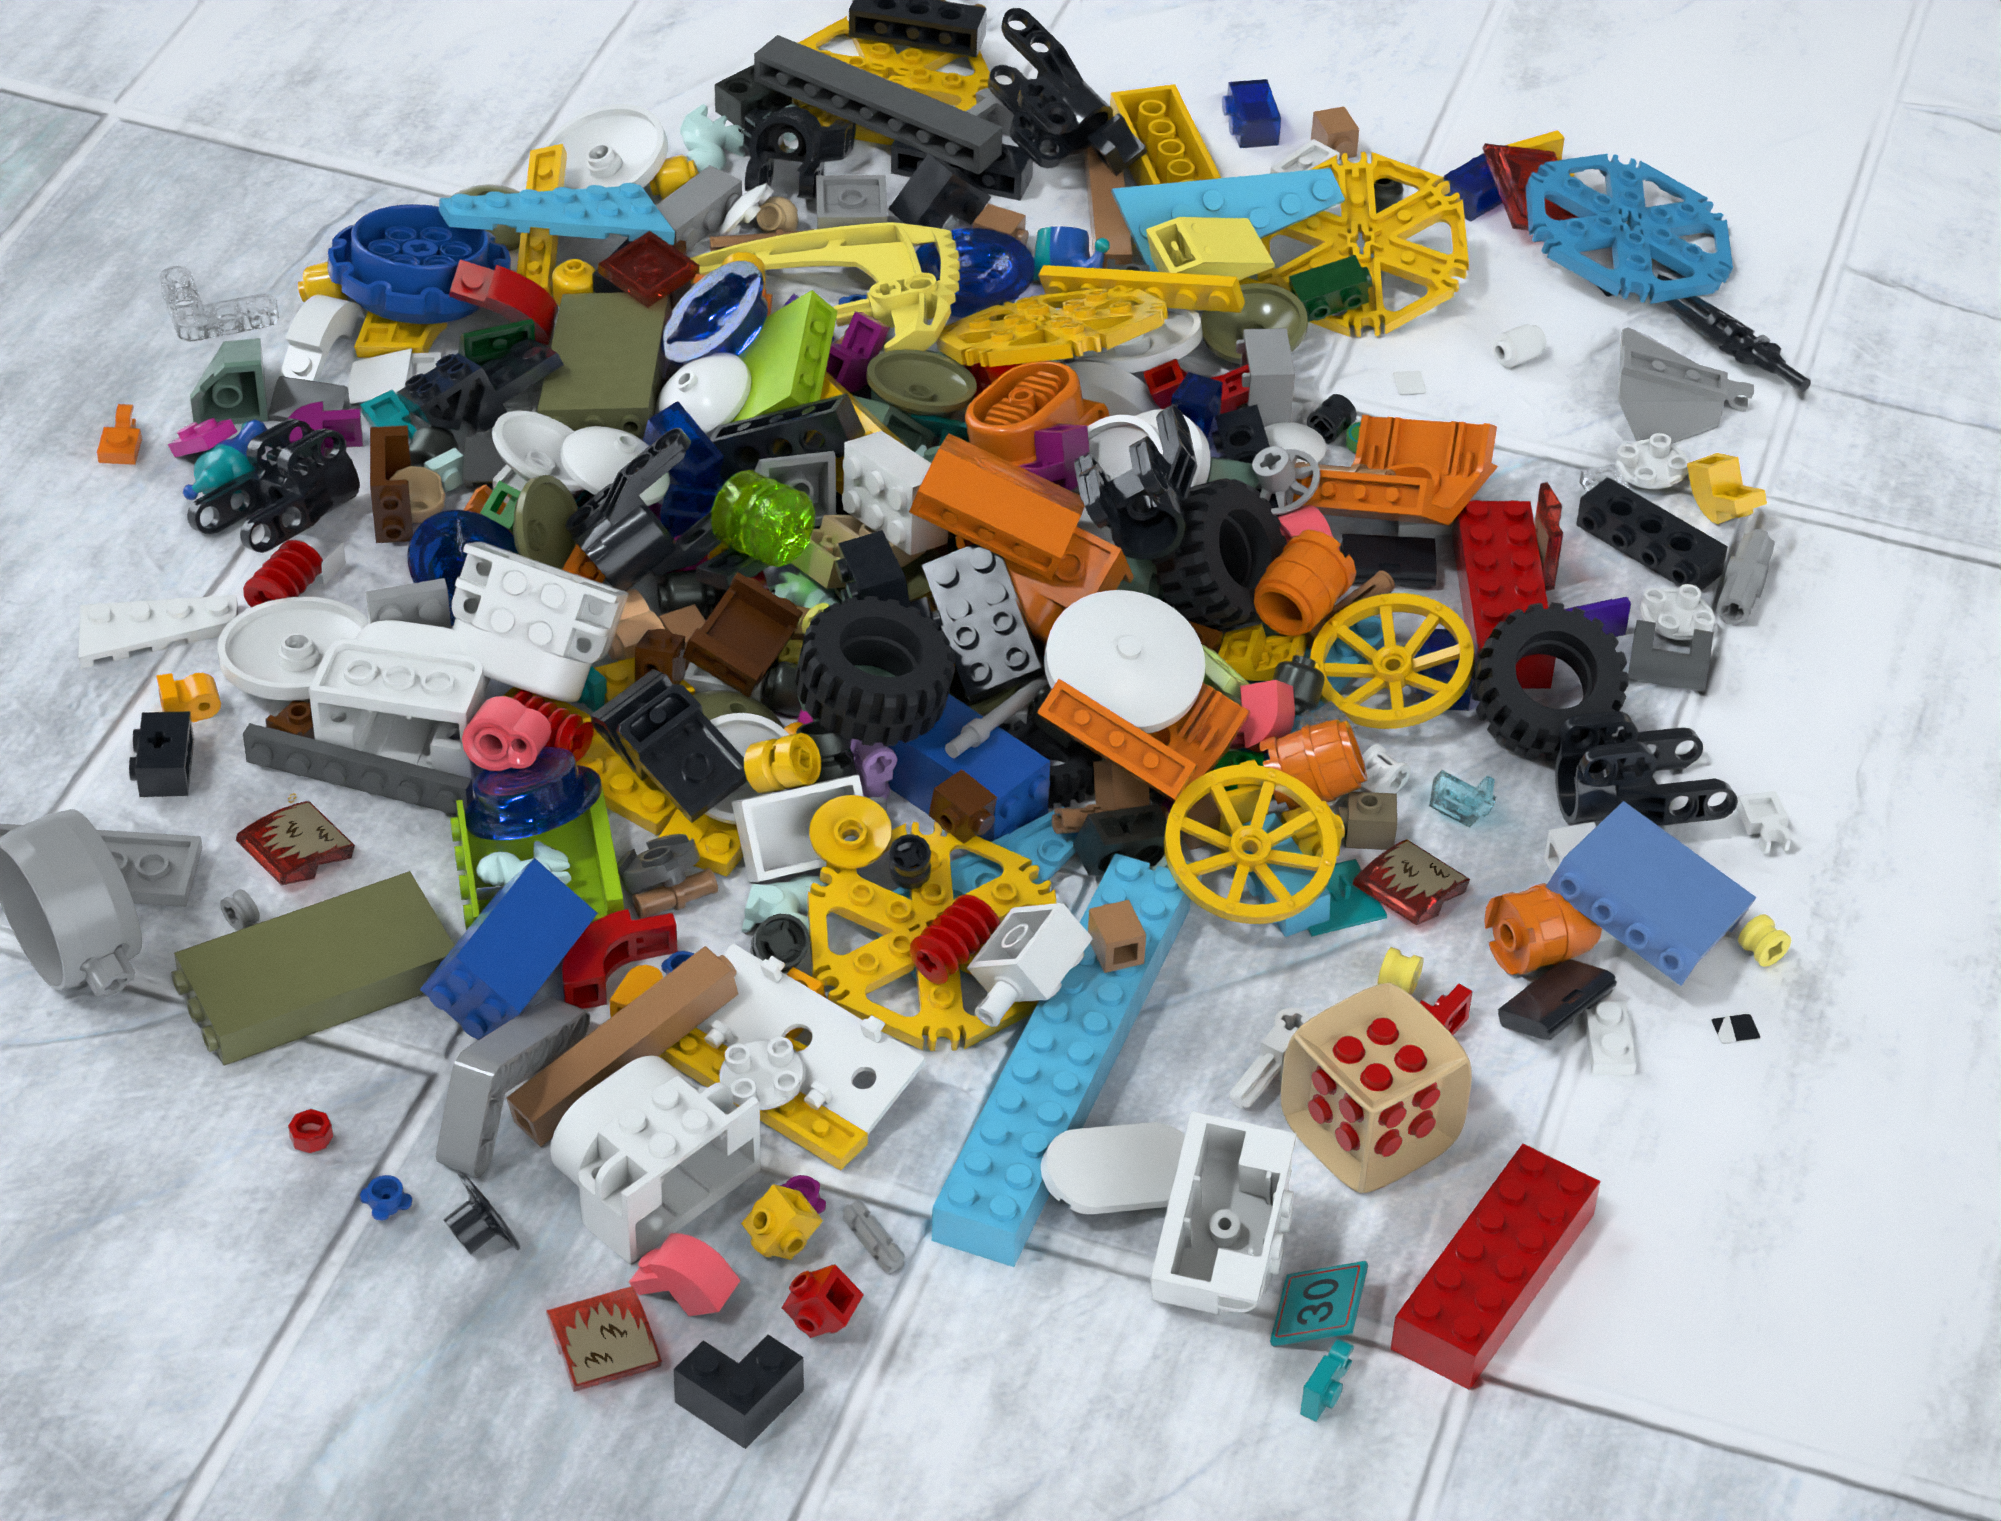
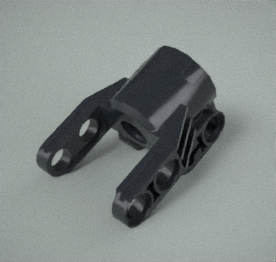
M1012 8L1004 14L1001 25L1004 38L1038 70L1037 78L1028 80L1017 68L998 65L990 71L987 83L988 88L1015 115L1009 131L1011 139L1037 165L1046 169L1054 168L1064 158L1079 154L1090 147L1091 144L1087 137L1113 117V109L1083 80L1064 46L1028 11L1021 8ZM1011 21H1019L1022 22L1026 26V28L1022 30H1016L1010 27L1008 23ZM1034 43L1044 44L1048 51H1035L1031 45ZM999 75L1007 76L1012 80V83L1008 85L1000 84L996 81L995 77ZM1044 146L1052 147L1056 150L1057 154L1054 156L1044 155L1040 148Z
M796 106L783 107L771 115L770 110L754 109L745 116L743 148L750 152L751 158L748 161L745 172V191H750L765 183L771 186L774 175V159L803 162L796 170L800 172L797 198L814 200L816 198V175H824L825 162L842 160L853 150L856 123L837 119L829 127L821 126L813 114ZM784 133H792L797 137V148H789L784 143Z
M1174 404L1163 409L1156 416L1163 454L1159 452L1149 437L1142 438L1129 446L1133 469L1113 480L1109 479L1090 452L1074 460L1080 498L1084 502L1088 515L1098 528L1102 529L1106 526L1111 530L1115 546L1121 548L1124 555L1130 558L1155 560L1166 556L1180 545L1184 537L1186 524L1181 502L1187 499L1197 469V461L1189 426L1181 411Z
M293 418L287 419L257 435L250 441L246 451L249 463L256 470L242 474L194 501L188 509L187 519L189 525L201 533L214 534L247 517L241 527V542L246 548L260 553L267 552L314 526L323 515L352 500L359 493L360 482L358 473L352 459L346 452L347 445L344 436L330 429H317L314 431L306 422ZM300 427L302 438L290 443L289 438L292 430ZM330 436L334 444L330 454L323 456L321 444L326 437ZM265 446L273 449L266 453ZM265 453H266L267 460H264V459H262V457H261V456L264 455ZM241 490L244 495L243 503L239 508L233 509L230 502L234 492ZM210 506L214 514L213 519L208 525L202 526L200 522L201 513L206 507ZM262 524L265 531L264 537L259 543L254 544L251 539L252 531L257 525Z
M673 428L658 438L617 473L614 482L604 487L574 512L565 524L566 529L573 536L571 537L573 541L603 573L605 579L614 588L627 592L650 572L656 576L696 565L738 530L748 518V512L737 500L726 504H719L675 540L639 496L684 459L691 441L681 428Z
M1621 711L1572 716L1560 728L1561 744L1555 766V785L1559 808L1564 820L1568 824L1603 821L1623 801L1660 826L1719 820L1732 814L1737 807V796L1731 786L1725 781L1713 778L1657 784L1653 778V774L1656 771L1687 768L1702 755L1703 743L1696 732L1690 728L1681 727L1638 732L1629 715ZM1623 726L1624 729L1619 730L1618 736L1613 737L1612 734L1617 733L1618 727ZM1581 728L1589 730L1588 736L1583 741L1578 743L1570 741L1571 735L1576 730ZM1687 740L1694 742L1693 748L1686 754L1680 755L1675 753L1680 743ZM1647 745H1655V752L1652 753ZM1715 793H1727L1725 800L1721 804L1716 806L1708 805L1710 797ZM1679 796L1688 797L1686 805L1681 809H1669L1670 803Z

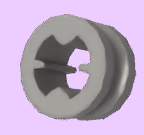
M242 889L235 891L233 898L225 897L220 902L224 917L237 931L247 928V922L253 924L260 919L257 905L250 895Z

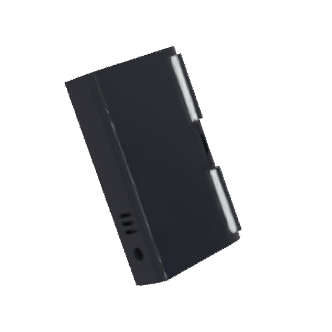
M1342 533L1341 553L1345 558L1350 554L1356 568L1353 584H1364L1375 576L1378 571H1385L1392 577L1395 584H1400L1403 587L1431 588V586H1436L1435 538Z
M1569 959L1559 962L1498 1009L1500 1023L1502 1027L1539 1039L1551 1040L1573 1023L1574 1018L1584 1010L1591 1009L1609 995L1617 985L1616 977L1608 970Z

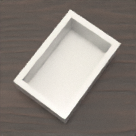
M883 431L845 442L842 464L844 471V492L842 494L844 511L875 532L883 530L888 541L910 556L948 543L947 530L909 513L915 496L931 465L929 461Z
M859 775L845 776L808 786L731 802L748 881L759 882L825 867L826 862L815 853L811 845L809 836L810 822L815 812L824 803L833 798L844 795L863 796ZM847 836L844 840L855 841L858 838L855 836Z

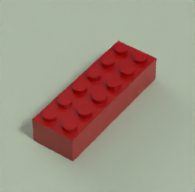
M1472 500L1467 503L1453 520L1452 541L1464 623L1469 629L1474 645L1475 663L1492 630L1500 621L1505 622L1510 613L1517 609L1523 610L1525 613L1529 605L1541 603L1543 604V609H1548L1531 501ZM1536 654L1520 659L1516 664V675L1522 689H1551L1556 657Z
M1522 1143L1396 1314L1390 1350L1470 1390L1593 1217L1601 1181Z

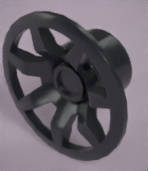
M459 1173L458 1176L469 1194L468 1201L443 1219L458 1241L470 1255L495 1235L502 1236L517 1251L520 1250L518 1240L502 1217L489 1203L488 1199L465 1174Z

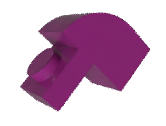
M855 311L842 344L831 343L826 371L848 392H856L868 384L866 378L868 364L874 357L879 355L890 327L863 312Z
M323 401L304 405L288 417V419L293 418L306 422L314 431L317 429H330L339 432L344 436L347 447H363L360 409L324 411ZM300 427L292 430L289 438L290 443L302 438ZM330 436L326 437L321 444L323 456H326V448H333L334 444Z
M1057 424L1045 429L1036 430L1034 438L1037 461L1022 464L1019 467L1072 491L1078 486L1074 460L1089 452L1087 426Z

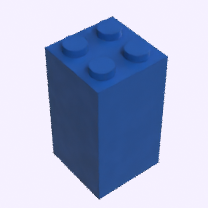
M948 694L944 712L940 720L935 723L930 731L922 736L919 734L917 739L904 743L900 740L895 746H888L897 756V763L893 769V779L888 781L890 789L929 815L934 788L961 769L997 796L993 825L985 834L976 835L990 842L1006 834L1010 835L1016 829L1048 814L1050 760L1000 727L992 730L990 737L978 747H970L956 758H952L946 753V744L960 735L962 728L975 718H983L982 715Z
M534 858L497 892L420 990L429 997L434 1006L444 1010L457 1021L469 1036L480 1040L522 1012L598 913Z

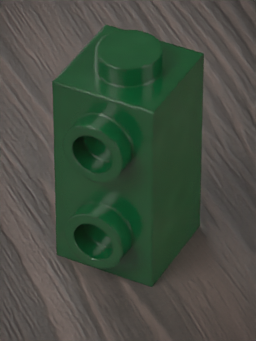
M1356 255L1289 276L1290 292L1296 295L1305 306L1308 322L1321 320L1329 315L1347 309H1355L1369 303L1368 288L1373 286L1368 268L1366 266L1361 267Z

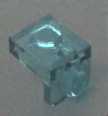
M1441 770L1433 779L1429 807L1470 828L1480 816L1486 817L1492 810L1496 797L1493 795L1495 779L1487 775L1475 788Z

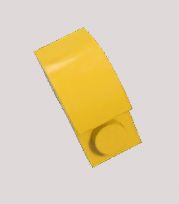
M1715 453L1687 463L1691 489L1696 503L1703 514L1713 523L1720 524L1734 518L1749 516L1754 513V508L1767 504L1764 489L1743 485L1738 457Z

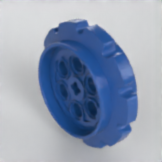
M405 204L374 210L361 217L354 225L344 228L332 239V247L328 249L327 270L331 281L342 285V292L354 299L365 310L377 316L404 323L437 324L464 318L480 308V306L449 297L460 260L495 270L496 265L511 270V257L506 246L495 243V236L486 230L449 227L439 212V206Z

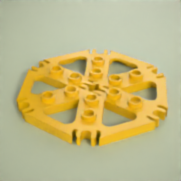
M847 16L798 42L949 105H955L956 108L967 111L976 105V93L978 91L988 88L987 83L990 71L980 51L977 57L909 47L897 54L893 44L853 37L849 38L853 40L859 56H847L827 50H818V47L828 43L837 35L845 34L849 37V21ZM968 57L974 73L969 76H961L957 73H944L935 70L957 58ZM792 97L794 104L813 114L821 126L829 127L837 119L846 120ZM856 124V140L890 146L894 142L892 138Z
M1361 152V160L1357 163L1349 162L1347 153H1343L1341 166L1338 165L1337 155L1309 170L1331 168L1345 198V201L1340 204L1341 216L1323 211L1262 238L1261 241L1269 255L1270 241L1277 235H1285L1315 246V248L1279 268H1271L1258 273V281L1290 291L1289 276L1347 258L1350 255H1356L1361 267L1366 266L1372 278L1373 286L1368 288L1369 303L1355 309H1347L1343 315H1329L1321 320L1310 321V323L1350 337L1351 325L1354 326L1356 337H1361V328L1366 325L1372 326L1375 336H1379L1381 332L1380 323H1384L1386 335L1454 297V292L1459 290V280L1452 277L1457 276L1463 279L1467 277L1469 260L1463 199L1460 201V194L1458 192L1451 196H1444L1450 193V183L1444 181V177L1371 152V163H1368L1366 152ZM1388 178L1418 190L1376 214L1374 183L1378 179ZM1444 222L1451 228L1453 251L1447 255L1406 239L1435 223ZM1358 233H1362V240L1365 243L1363 254H1360V248L1357 245V240H1359ZM1381 271L1423 285L1427 288L1428 292L1424 297L1398 311H1389L1383 305Z
M1120 287L1036 295L1021 298L1016 303L1004 302V306L996 304L944 326L936 343L937 349L962 365L967 363V366L980 363L981 367H993L1073 358V354L1078 357L1084 356L1083 352L1086 351L1101 352L1102 347L1107 350L1161 327L1169 316L1166 302L1140 289L1134 290V288L1120 291Z
M913 822L910 834L922 837L929 844L931 851V874L928 881L920 888L909 889L910 899L860 877L856 871L857 868L844 869L826 863V867H822L820 870L819 880L827 883L828 886L812 883L807 897L812 977L822 982L824 987L829 985L836 988L828 993V1000L862 1020H868L873 1015L885 1023L881 1030L883 1033L923 1050L924 1046L923 1035L928 1036L927 1046L930 1051H935L936 1041L939 1037L948 1038L951 1041L952 1051H957L961 1034L965 1042V1050L1031 1015L1039 1000L1014 1002L997 1027L986 1025L977 1016L970 1015L964 1010L960 970L971 974L967 967L985 944H980V949L976 954H969V960L965 964L959 965V969L955 974L948 975V980L944 984L932 983L918 969L916 970L919 1013L915 1016L905 1017L870 1001L866 994L913 971L914 967H916L910 955V943L916 936H920L922 931L927 926H930L934 919L942 915L944 910L956 900H953L950 853L953 850L966 849L1002 867L1003 873L1001 876L966 893L987 903L995 911L1000 922L1004 920L1014 907L1056 904L1055 889L1050 892L1052 883L1049 880L1041 884L1031 882L1038 878L1039 867L1031 865L1032 860L978 836H974L965 844L946 831V837L942 836V828L937 822H934L933 833L924 835L919 831L918 822ZM906 823L892 829L891 841L885 852L890 850L892 843L897 838L907 835ZM832 912L883 936L848 954L837 955L828 946L826 917Z

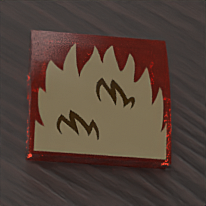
M1548 482L1540 484L1534 518L1546 591L1555 589L1563 540V531L1559 526L1562 504Z
M310 801L296 803L274 811L238 832L236 836V841L281 886L315 879L318 865L351 859L355 847Z
M1405 839L1371 861L1354 878L1352 885L1413 924L1419 925L1437 917L1443 902L1464 894L1470 879Z
M633 1286L546 1310L559 1355L562 1354L573 1392L661 1367L662 1359L656 1341Z

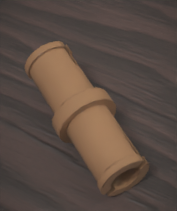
M706 868L701 872L687 876L683 882L675 886L664 887L662 885L641 894H635L632 896V901L638 917L642 919L671 908L675 910L683 909L687 902L711 893H717L718 884L712 870Z

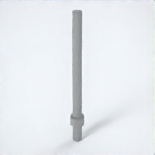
M1046 672L1024 686L983 718H975L962 728L961 734L946 744V753L950 757L956 758L968 748L978 747L990 737L992 730L1034 700L1038 692L1045 685L1049 684Z

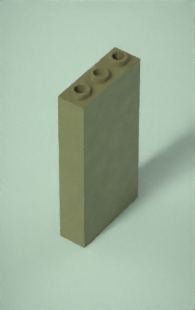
M669 291L563 294L551 349L558 353L564 365L544 377L537 413L553 418L574 431L587 427L601 426L628 432L639 439H652L654 411L661 390L673 322Z
M408 871L174 953L177 970L172 971L171 976L179 996L186 994L188 998L186 1005L193 1023L201 1022L203 1026L201 1034L209 1052L216 1051L223 1066L423 995L424 993L420 988L455 945L412 873Z

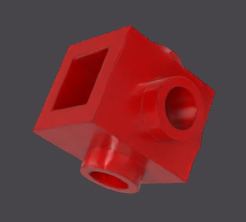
M834 1264L812 1272L804 1271L799 1274L790 1284L789 1290L791 1292L781 1308L794 1321L799 1330L813 1338L829 1332L833 1334L845 1328L864 1294Z

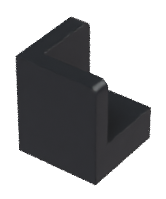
M1120 113L1116 114L1087 137L1097 157L1115 176L1147 153L1145 145L1131 132L1127 122Z

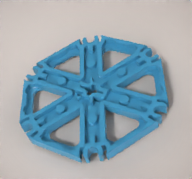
M1608 153L1544 162V165L1539 166L1538 172H1533L1531 177H1529L1526 184L1529 236L1533 235L1532 241H1543L1544 245L1541 251L1543 254H1548L1547 258L1616 297L1621 289L1620 294L1623 299H1627L1629 293L1634 292L1640 297L1641 303H1644L1649 295L1650 304L1712 294L1718 291L1722 282L1725 283L1730 276L1733 264L1727 219L1722 220L1724 215L1722 213H1711L1714 203L1707 201L1708 198L1641 160L1636 167L1637 161L1634 158H1630L1627 165L1621 163L1616 154L1609 161ZM1587 169H1599L1600 173L1605 177L1607 195L1584 185L1581 180L1571 177L1569 174L1584 172ZM1643 180L1656 184L1661 190L1684 201L1645 207ZM1545 199L1579 218L1567 220L1551 219L1545 212ZM1699 233L1714 235L1716 253L1704 252L1699 246L1688 243L1679 237ZM1612 247L1614 269L1605 268L1579 252ZM1651 258L1686 278L1669 281L1658 279L1652 272Z

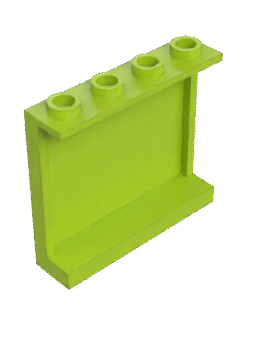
M813 290L719 346L718 353H730L738 356L747 365L751 374V388L748 398L740 412L730 423L820 400L838 311ZM708 439L697 443L696 451L715 465L705 444Z
M602 783L586 785L587 803L465 817L463 801L456 800L458 817L450 818L453 842L461 841V846H454L457 871L465 870L466 874L458 876L461 900L469 899L470 904L463 905L466 930H468L492 900H477L476 889L497 887L490 883H484L478 877L476 868L480 860L495 852L514 854L520 861L534 858L535 841H540L568 857L570 868L564 871L570 874L571 881L565 885L598 913L591 923L608 914L624 910L623 894Z

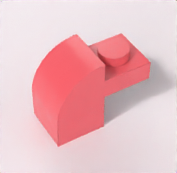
M1279 680L1240 686L1242 707H1245L1251 713L1229 746L1231 749L1245 747L1251 751L1266 754L1268 749L1260 752V741L1274 736L1280 739L1290 734L1295 720L1293 686Z
M670 1233L660 1249H653L640 1259L638 1263L639 1268L629 1281V1284L638 1295L669 1291L688 1316L719 1312L741 1280L724 1258L705 1242L686 1234Z

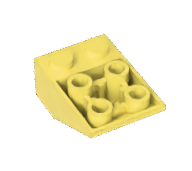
M1177 217L1146 229L1151 259L1159 272L1236 276L1239 281L1275 267L1271 256L1248 218Z

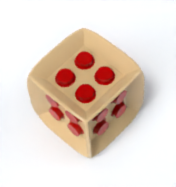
M1383 983L1360 991L1312 1017L1296 1030L1288 1043L1285 1053L1281 1083V1107L1285 1119L1293 1132L1297 1133V1137L1330 1172L1356 1192H1372L1426 1165L1444 1153L1457 1140L1462 1132L1468 1109L1472 1080L1471 1064L1466 1052L1456 1038L1422 1004L1402 988L1392 983Z

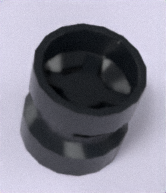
M1340 394L1330 395L1322 403L1321 407L1316 408L1307 417V426L1316 430L1323 437L1325 443H1332L1341 435L1343 430L1348 429L1355 422L1357 417L1356 409L1345 396Z
M907 834L897 838L892 843L889 852L891 878L901 888L910 890L920 888L928 881L931 874V851L929 844L918 835Z

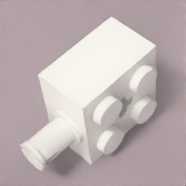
M1063 903L1012 908L967 967L988 992L982 1003L975 1009L976 1016L986 1025L997 1027L1014 1002L1048 1000L1060 990L1061 981L1069 970L1083 959V951L1093 938Z

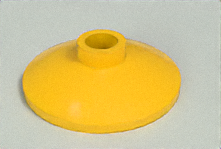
M844 795L827 801L815 812L810 822L809 836L815 853L826 863L839 868L855 869L875 862L885 853L891 841L892 828L888 814L878 803L863 796ZM847 836H855L858 838L855 841L844 840Z

